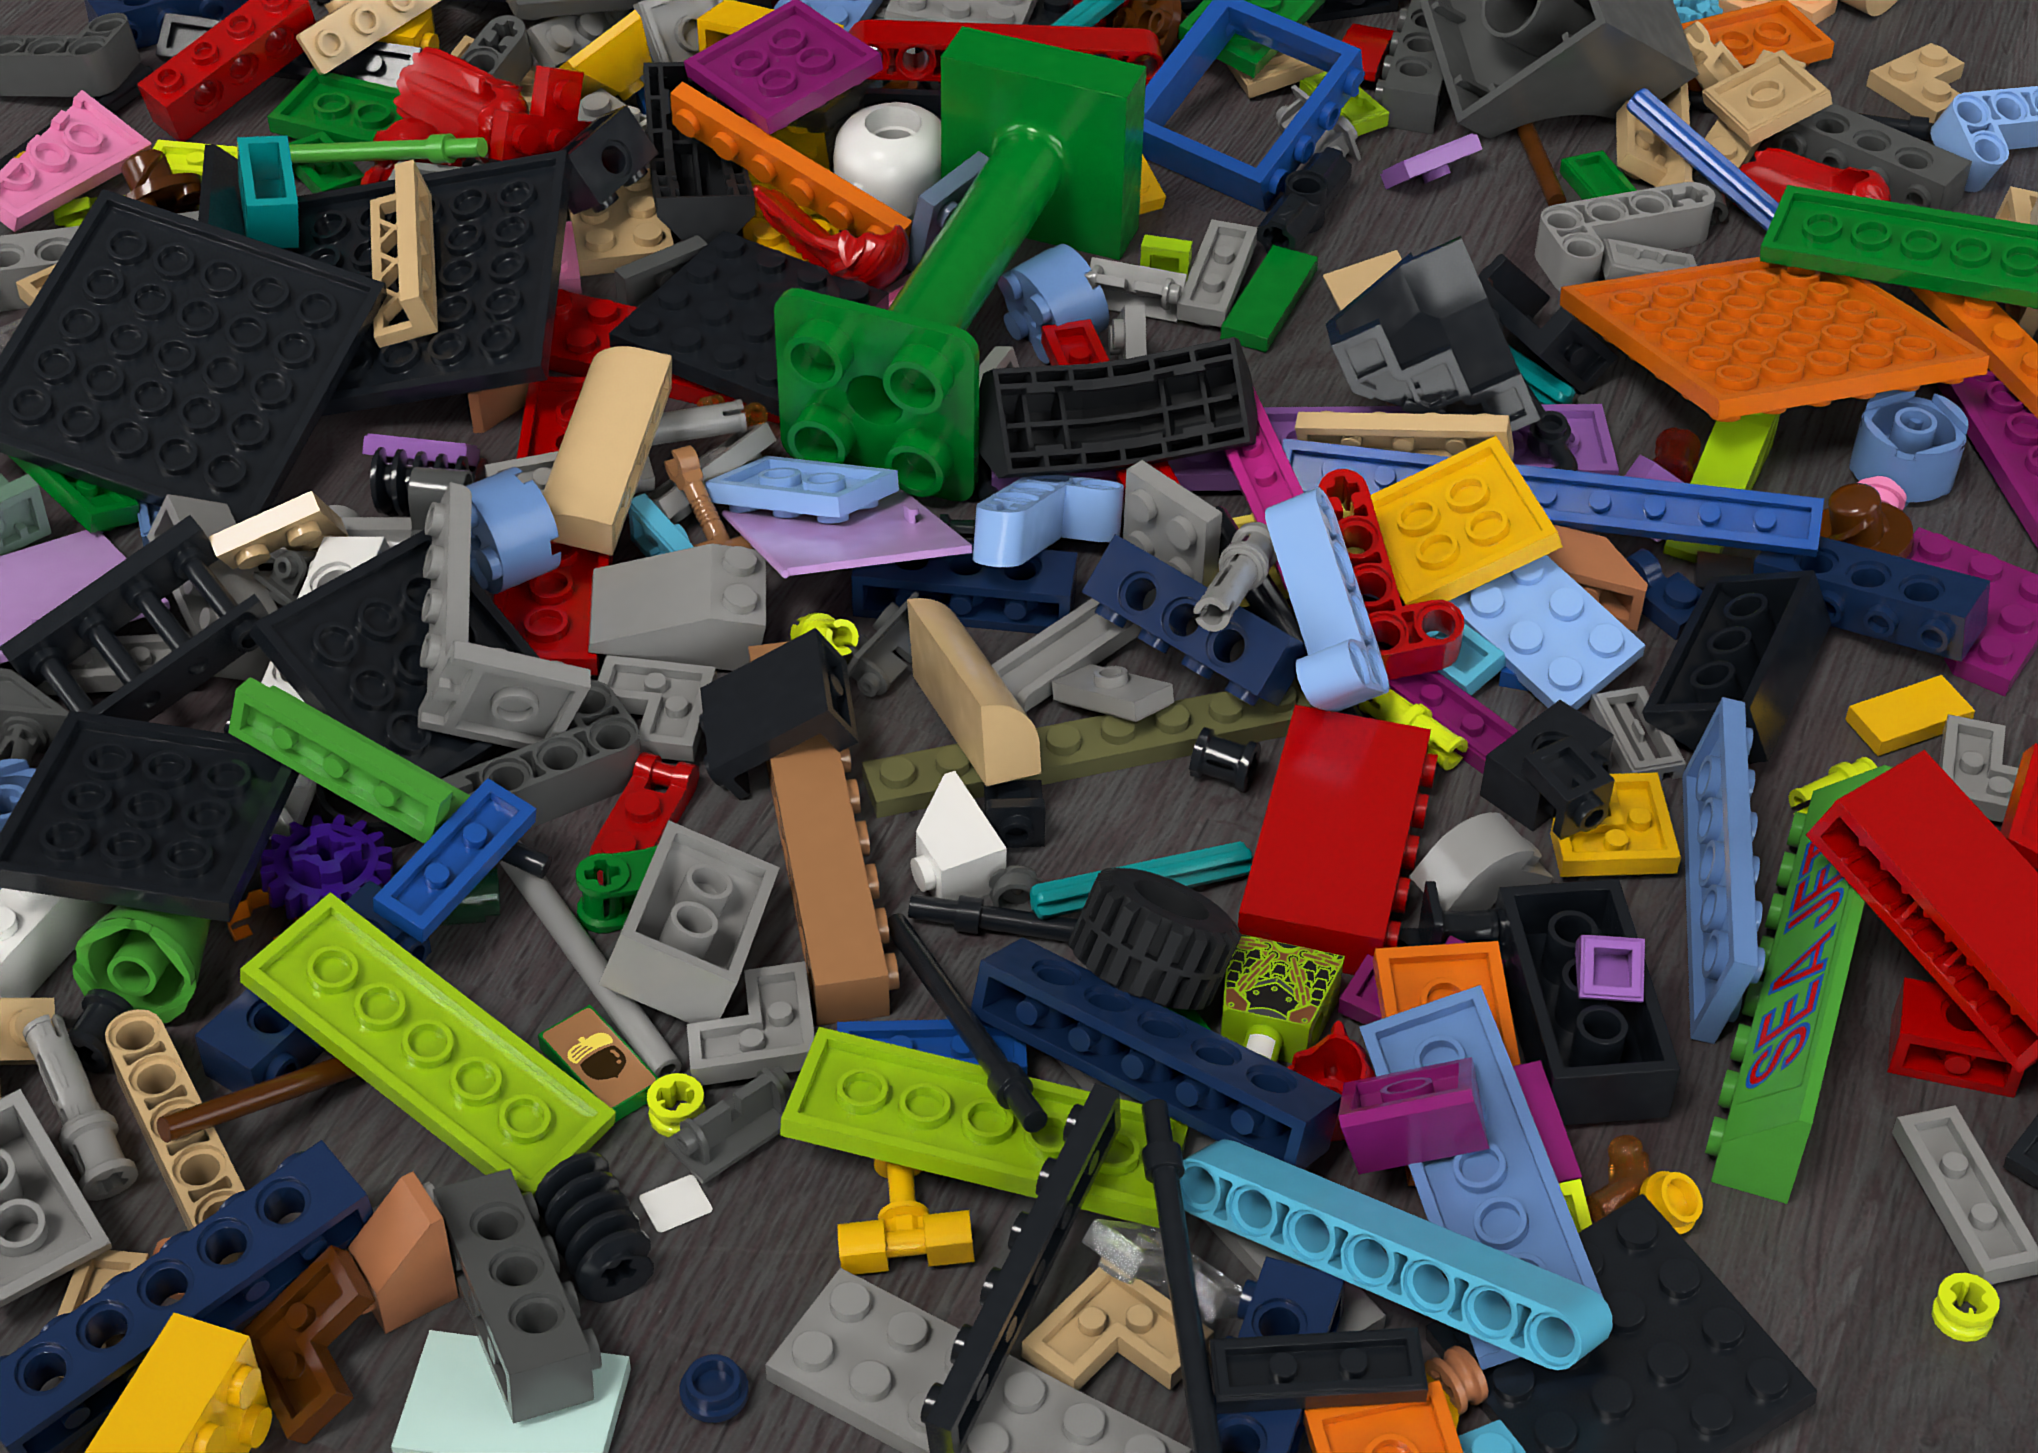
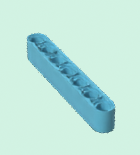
M1227 1139L1216 1141L1183 1159L1185 1174L1179 1180L1184 1210L1188 1213L1546 1368L1554 1370L1570 1368L1605 1341L1612 1330L1610 1308L1602 1296L1591 1288L1236 1141ZM1502 1296L1507 1300L1509 1306L1503 1301ZM1563 1321H1565L1569 1325V1327L1573 1331V1334L1570 1333L1569 1330L1565 1327Z

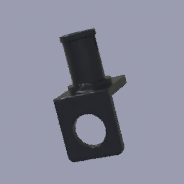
M1426 881L1418 928H1401L1398 943L1404 947L1445 944L1449 936H1453L1466 943L1498 941L1499 926L1495 909L1443 911L1439 902L1436 882Z

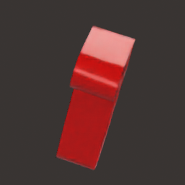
M1336 469L1328 472L1321 479L1318 487L1325 492L1333 506L1346 548L1357 547L1365 551L1361 554L1348 552L1361 594H1371L1379 598L1376 601H1364L1376 641L1386 642L1394 647L1389 650H1380L1388 679L1393 680L1438 671L1451 666L1459 656L1464 631V616L1460 609L1453 603L1445 600H1429L1402 606L1370 492L1364 478L1357 472L1349 469ZM1343 508L1345 511H1350V516L1343 518ZM1439 631L1448 637L1435 639L1429 637L1426 633Z

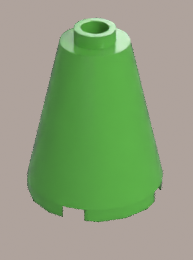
M117 906L89 927L78 940L75 947L76 962L72 966L73 977L84 996H86L89 990L105 989L123 997L133 1006L134 1010H148L157 1014L163 1024L168 1023L183 1013L193 999L211 919Z

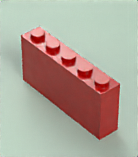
M1301 705L1294 706L1239 910L1238 927L1241 934L1345 956L1342 973L1355 975L1367 954L1374 956L1375 948L1398 947L1402 922L1393 921L1392 916L1393 912L1405 914L1411 879L1401 877L1403 869L1411 871L1415 869L1420 836L1411 835L1412 827L1424 828L1429 795L1420 793L1421 787L1432 789L1438 761V754L1428 753L1431 729Z
M1924 749L1837 799L1809 830L1806 836L2020 1074L2038 1061V872Z

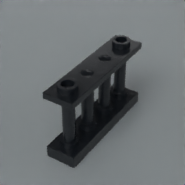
M189 515L0 646V650L20 676L34 687L47 681L69 711L149 722L246 652L257 649L259 646L249 635V632L254 622L269 615V613L255 594L240 604L230 595L209 569L211 564L219 560L215 555L211 542L202 528ZM189 580L219 616V619L192 638L161 601V599ZM141 613L172 651L144 672L114 635V632ZM93 647L96 648L124 685L97 705L93 704L66 668L68 664Z

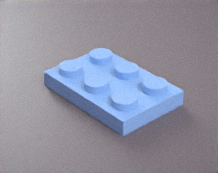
M764 456L705 482L711 502L729 505L731 512L747 513L766 509L772 510L773 516L777 518H793L803 514L816 515L818 522L827 524L847 521L850 513L861 509L874 508L879 505L878 500L899 491L898 470L775 456Z
M1547 555L1448 601L1460 609L1464 616V623L1505 653L1506 667L1515 673L1518 681L1547 708L1551 707L1558 700H1562L1578 710L1591 699L1592 694L1601 691L1644 654L1645 644Z

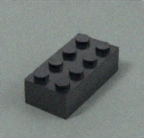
M1619 879L1499 887L1495 910L1498 917V942L1501 959L1506 960L1504 975L1510 1008L1525 1061L1530 1063L1541 1060L1563 1124L1574 1125L1668 1117L1681 1069L1645 959L1644 999L1642 1003L1578 998L1575 956L1577 939L1581 935L1638 938Z

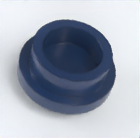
M711 1354L700 1357L689 1366L681 1379L679 1386L681 1404L690 1416L702 1422L717 1423L731 1419L744 1408L748 1400L749 1387L746 1374L733 1360L726 1356Z

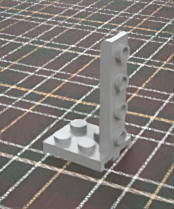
M1143 460L1126 469L1123 539L1204 586L1209 587L1218 573L1222 512ZM1156 588L1149 591L1143 601L1144 610L1149 608L1155 601ZM1091 598L993 663L992 667L1026 713L1053 694L1052 681L1088 664H1098L1135 639L1142 628L1130 620L1127 621L1124 628L1108 621L1094 612L1099 602ZM1196 614L1193 617L1196 619L1200 614Z
M450 482L441 502L431 503L425 521V535L432 536V544L425 557L423 577L431 579V587L426 593L422 607V621L429 623V633H427L422 645L420 666L428 668L427 693L418 709V728L520 749L567 730L591 688V669L468 642L472 493L466 486Z

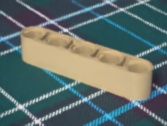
M135 1009L127 1011L115 1017L107 1026L105 1038L118 1083L188 1231H190L216 1213L229 1197L246 1190L214 1127L168 1143L161 1139L157 1130V1120L159 1117L200 1104L202 1101L162 1020L157 1014L148 1010ZM243 1253L231 1254L223 1259L220 1264L224 1265L238 1260V1255Z

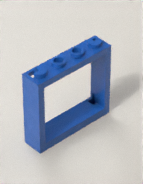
M1212 0L1146 85L1142 154L1147 160L1265 212L1280 191L1284 193L1286 177L1290 173L1295 172L1301 163L1305 164L1310 160L1318 140L1326 130L1329 131L1336 125L1341 109L1350 97H1356L1359 94V85L1365 76L1361 49L1245 0ZM1235 33L1328 72L1256 168L1164 127Z

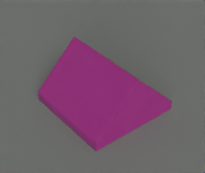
M1472 1057L1346 1082L1343 1085L1338 1117L1359 1175L1489 1149Z

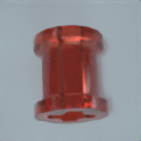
M1676 427L1668 428L1657 436L1656 457L1652 461L1682 482L1691 483L1694 475V468L1692 466L1699 459L1701 442L1697 435L1690 430Z

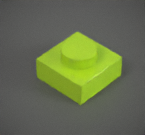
M1145 234L1141 244L1140 266L1187 274L1188 278L1191 271L1193 241Z

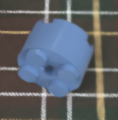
M1059 244L1006 271L998 280V286L1004 295L1009 311L1004 315V323L1007 330L1018 341L1024 337L1029 340L1037 357L1045 364L1050 363L1041 343L1042 326L1053 324L1060 326L1068 322L1091 319L1097 334H1099L1109 325V309L1101 286L1099 285L1094 289L1091 288L1085 277L1086 273L1092 271L1076 250L1066 244Z
M1892 390L1880 392L1875 397L1870 398L1861 416L1849 468L1859 481L1874 476H1883L1895 481L1906 493L1905 507L1909 502H1925L1949 494L1953 488L1965 448L1968 431L1966 415L1955 403L1935 393L1931 401L1915 397L1916 391Z
M517 467L509 468L466 486L472 493L470 575L483 590L492 594H498L555 570L561 562V552L552 555L550 541L558 538L559 534L550 507L533 480L522 483L517 478L523 472Z

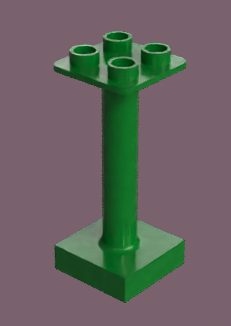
M961 27L941 55V179L978 151L989 158L888 310L800 288L785 290L779 297L774 307L780 435L782 445L789 455L794 459L898 470L899 489L914 496H935L961 502L968 500L973 495L979 481V348L973 336L967 332V329L1025 238L1052 245L1066 244L1074 250L1116 260L1121 259L1139 229L1146 66L969 27Z

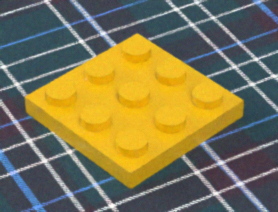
M1496 436L1370 495L1403 606L1429 600L1450 601L1563 547L1556 528Z

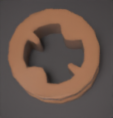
M1461 1346L1449 1348L1444 1353V1359L1433 1357L1424 1364L1425 1372L1435 1381L1440 1380L1443 1390L1451 1397L1449 1400L1458 1410L1459 1416L1467 1411L1468 1403L1479 1405L1488 1398V1385L1482 1369L1474 1357Z

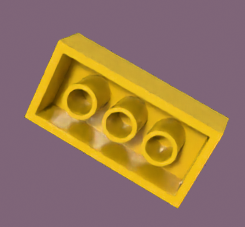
M173 1312L84 1453H249L251 1448L259 1447L269 1432L272 1422V1410L267 1401L261 1379V1371L257 1365L250 1336Z

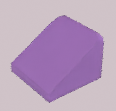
M1581 935L1576 941L1575 950L1578 998L1642 1003L1644 999L1645 939Z

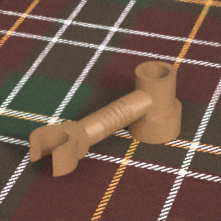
M688 445L672 450L674 458L664 461L666 472L669 478L676 483L677 488L684 491L689 504L692 505L691 508L694 510L693 512L696 514L698 522L701 523L700 526L703 528V533L707 541L693 546L697 547L712 543L753 549L742 536L730 539L703 483L704 476L694 448Z

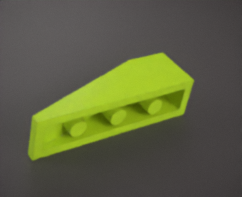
M1756 413L1741 416V419L1735 422L1716 421L1690 484L1752 490L1772 449L1780 414ZM1667 540L1663 553L1695 563L1697 551L1722 554L1725 546Z

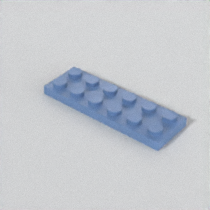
M1722 697L1682 775L1690 1038L1715 1044L1727 1021L1734 1022L1737 1019L1742 1005L1743 994L1749 983L1756 984L1759 981L1765 963V950L1762 947H1758L1757 931L1761 923L1763 911L1761 901L1755 900V885L1760 871V859L1758 856L1753 855L1752 842L1757 830L1758 816L1756 812L1750 810V798L1755 785V771L1748 769V755L1752 746L1753 730L1746 727L1745 702Z
M1481 985L1360 1026L1359 1028L1376 1076L1472 1057L1489 1149L1408 1165L1428 1221L1589 1287L1603 1298ZM1502 1296L1503 1301L1509 1306L1507 1300ZM1563 1321L1565 1327L1569 1330L1570 1333L1573 1334V1331L1569 1327V1325L1565 1321ZM1469 1335L1482 1370L1520 1357Z

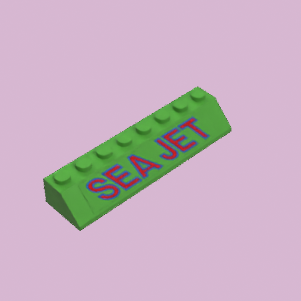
M1883 765L1814 790L1807 814L1795 811L1786 845L1798 848L1797 853L1784 852L1775 885L1786 888V895L1773 893L1765 923V928L1776 930L1775 937L1762 935L1759 946L1765 950V963L1762 972L1765 973L1763 982L1758 981L1756 984H1749L1742 1010L1743 1015L1753 1017L1752 1025L1748 1026L1739 1023L1730 1055L1731 1060L1741 1062L1740 1071L1727 1069L1717 1106L1729 1109L1728 1117L1724 1119L1714 1116L1705 1150L1706 1154L1717 1157L1711 1178L1713 1183L1788 1204L1813 1123L1865 903L1861 896L1811 842L1806 834L1837 799L1893 767Z

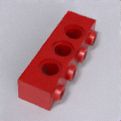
M249 0L137 83L153 122L177 141L186 142L302 54L304 51L298 43L296 36L316 23L309 0Z

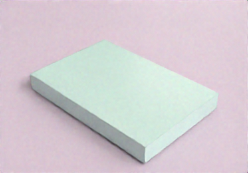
M429 1330L391 1445L392 1453H608L631 1371L629 1356L601 1353L602 1367L592 1370L594 1400L513 1424L478 1336Z

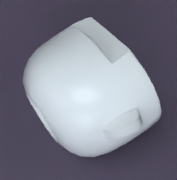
M902 102L883 103L859 110L844 123L837 134L833 155L834 174L912 220L913 224L919 195L941 180V120L932 112L922 107Z

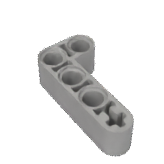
M1683 182L1546 207L1540 216L1534 254L1536 261L1554 287L1561 293V287L1598 281L1604 251L1603 239L1609 238L1666 250L1702 244L1707 240L1716 195L1709 186L1702 183Z

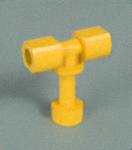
M873 1159L875 1171L880 1176L888 1179L890 1204L880 1210L878 1220L837 1224L841 1268L854 1275L889 1271L888 1258L927 1254L928 1267L975 1262L969 1210L930 1214L929 1209L924 1204L917 1202L915 1197L914 1176L918 1175L922 1170Z

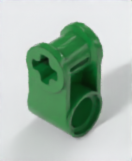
M658 845L646 849L619 853H597L580 861L576 868V884L579 890L582 891V897L577 903V918L583 927L595 933H611L622 929ZM599 870L603 871V886H599L597 872ZM603 901H607L609 905V915L607 917L604 916Z

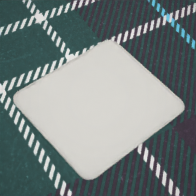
M694 1175L685 1176L643 1193L639 1197L655 1229L660 1233L704 1216L713 1210Z

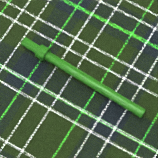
M432 134L428 139L289 145L292 164L429 159L434 164L454 163L457 158L485 157L488 152V144L483 137L456 138L452 134Z

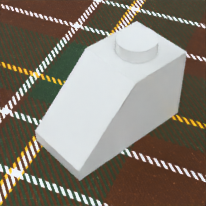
M956 771L944 774L916 830V857L911 859V871L918 888L922 892L929 891L932 897L958 901L960 895L981 898L989 895L992 890L989 887L991 876L1000 869H1006L1007 848Z

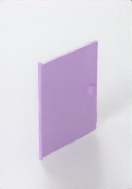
M902 490L878 500L879 505L874 508L857 510L849 514L847 521L833 524L820 523L817 521L816 515L807 514L793 518H777L773 516L772 510L766 509L747 513L722 511V516L783 578L792 575L972 553V544L911 495Z
M88 530L0 556V646L127 558L102 534L104 532L90 533ZM165 597L161 599L165 606L170 609L169 601ZM141 613L139 616H137L131 621L143 618L145 616ZM0 650V664H1V663L7 662L8 659L5 657V655H4V654L2 653V651Z

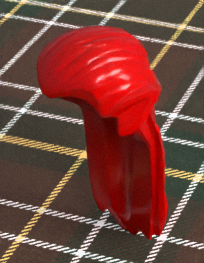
M425 47L421 52L413 53L412 59L414 64L402 69L399 74L400 78L396 82L400 95L393 100V103L397 106L396 113L402 118L422 119L434 125L441 134H452L456 138L483 137L487 141L488 152L485 157H474L483 164L488 163L491 159L488 156L495 109L530 113L529 106L521 94L522 86L495 78L493 75L469 64L461 58L443 50Z
M1766 148L1764 151H1756L1754 153L1756 161L1743 164L1739 168L1778 203H1780L1787 185L1891 202L1890 190L1886 181L1879 173L1873 170H1860L1850 166L1845 169L1835 168L1784 149Z
M759 184L755 185L752 189L757 198V204L768 223L787 238L790 245L795 247V251L801 254L802 259L809 260V263L827 269L832 276L841 277L846 280L861 281L883 290L902 274L908 263L910 253L909 240L900 225H895L890 233L884 235L866 232L855 238L848 230L831 235L778 190H770Z

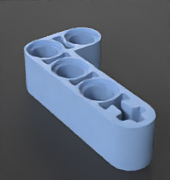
M2038 86L1958 94L1931 127L1930 134L1935 146L1972 161L1964 191L1978 192L1982 190L2008 159L2010 149L2038 147Z
M1063 474L1028 476L1018 479L977 504L973 561L981 565L993 567L1019 566L1061 537L1092 542H1111L1115 534L1120 536L1124 485L1114 481Z
M1317 487L1266 508L1265 519L1308 653V656L1296 661L1298 681L1306 699L1315 708L1338 712L1388 693L1390 687L1385 665L1336 514L1328 496L1320 487Z

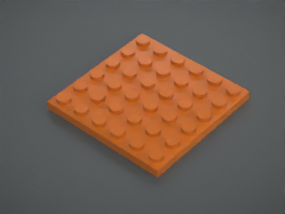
M1760 257L1561 287V307L1578 318L1580 323L1589 326L1600 334L1605 341L1612 343L1626 353L1631 360L1644 366L1657 379L1666 382L1677 390L1683 398L1699 406L1712 419L1720 422H1735L1740 420L1741 416L1756 413L1781 414L1787 408L1804 405L1823 407L1830 405L1833 400L1851 397L1870 399L1875 397L1876 393L1892 390L1911 392L1918 390L1921 385L1939 382L1958 384L1963 382L1964 378L1986 375L1988 369L1989 354L1867 279L1834 275L1798 267H1787L1760 261Z

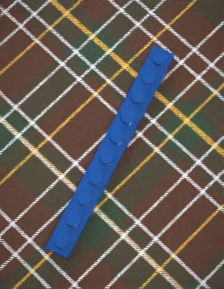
M1285 438L1282 445L1304 493L1317 488L1321 479L1328 472L1336 469H1349L1357 472L1364 478L1370 495L1449 458L1447 456ZM1514 464L1554 525L1577 530L1812 557L1817 556L1824 498Z

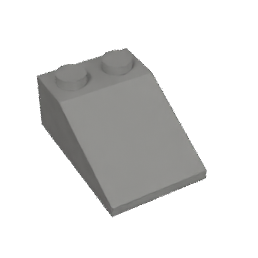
M711 543L595 568L593 570L588 652L712 666L716 667V669L734 671L749 663L748 646L762 645L766 629V560L755 549Z
M668 820L598 985L687 1023L720 1019L738 983L780 867Z
M21 1089L0 1099V1308L112 1249L110 1240Z

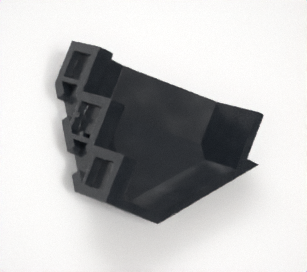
M1461 236L1414 257L1410 252L1326 323L1332 349L1352 393L1372 400L1374 397L1400 406L1403 411L1412 414L1432 412L1438 414L1477 415L1487 413L1492 415H1509L1512 432L1541 420Z

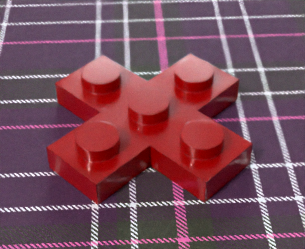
M536 65L530 113L495 109L488 158L503 161L559 151L593 121L578 119L584 72Z

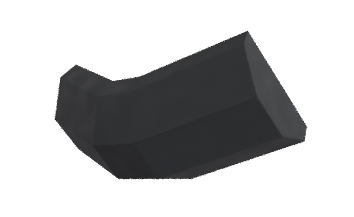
M684 62L644 63L647 135L659 153L649 162L657 217L683 241L698 235L709 244L723 230L737 234L755 215V195L752 190L753 187L748 170L731 160L722 159L712 148L694 137L690 138L683 135L672 124L670 93L683 81L740 117L742 115L687 77Z
M1235 337L1107 362L991 369L983 373L979 387V454L1000 479L1129 468L1141 460L1148 464H1155L1253 445L1256 443L1258 415L1251 373L1240 341Z

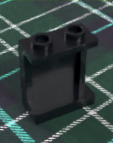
M1499 254L1490 265L1480 272L1478 277L1491 307L1499 313L1500 322L1583 395L1617 359V355L1563 307H1560L1542 328L1536 325L1533 318L1550 300V296L1503 254Z
M816 628L700 688L703 713L699 715V721L706 736L707 755L704 756L705 768L716 785H724L739 800L751 794L748 770L820 733L838 752L859 742L846 660Z

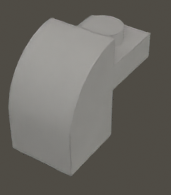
M1496 812L1471 817L1452 828L1430 849L1409 876L1423 893L1426 881L1436 882L1439 902L1443 911L1487 910L1496 902L1499 887L1550 884L1554 879L1539 862V859L1542 857L1540 851L1530 841L1522 837L1501 813Z

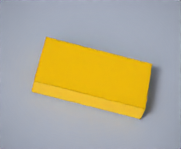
M1942 675L1850 705L1845 720L1874 753L1880 756L1942 735L1948 714L1973 719L1975 710Z

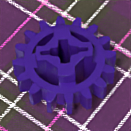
M341 814L334 818L332 824L323 823L319 815H313L311 820L312 826L306 828L295 821L289 823L290 836L287 837L274 833L271 836L272 849H265L261 855L262 891L267 892L269 895V905L272 908L285 905L286 918L293 920L302 913L309 911L330 892L341 901L346 902L369 880L383 888L392 879L393 871L391 847L384 846V834L381 831L368 834L367 822L364 820H360L352 827L346 826L344 815Z

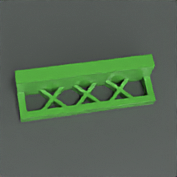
M250 677L236 688L229 734L424 844L470 797L469 794L274 685L269 688Z

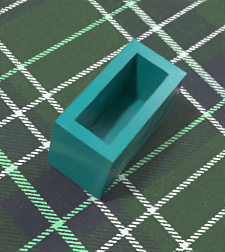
M288 135L237 137L238 182L246 237L279 248H299L298 199Z

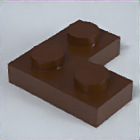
M330 1245L240 1332L250 1336L257 1365L261 1371V1379L267 1400L287 1439L302 1444H307L354 1399L327 1347L375 1302L349 1251Z

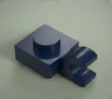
M1642 548L1627 557V561L1648 584L1642 614L1674 640H1678L1703 591L1680 572L1666 578L1658 559L1650 551Z

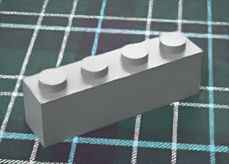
M167 494L147 538L149 542L153 541L189 515L202 528L208 539L209 536L236 525V522L228 505L225 503ZM220 559L209 566V569L238 604L255 594L269 614L278 610L275 601L269 595L268 588L252 577L254 572L259 571L258 566L251 569H232ZM190 580L172 592L192 637L219 619V616ZM258 647L251 652H246L214 676L238 680H247L252 677L262 682L270 659Z

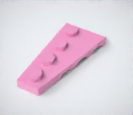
M81 90L73 98L72 106L66 112L61 110L51 120V126L41 136L37 134L27 143L26 151L19 158H12L0 170V221L13 232H16L122 173L121 168L125 160L137 152L151 149L152 143Z

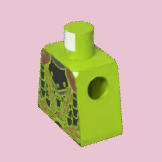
M1241 934V939L1224 975L1221 1035L1276 1063L1277 1061L1292 1063L1296 1052L1317 1044L1338 1003L1345 956Z

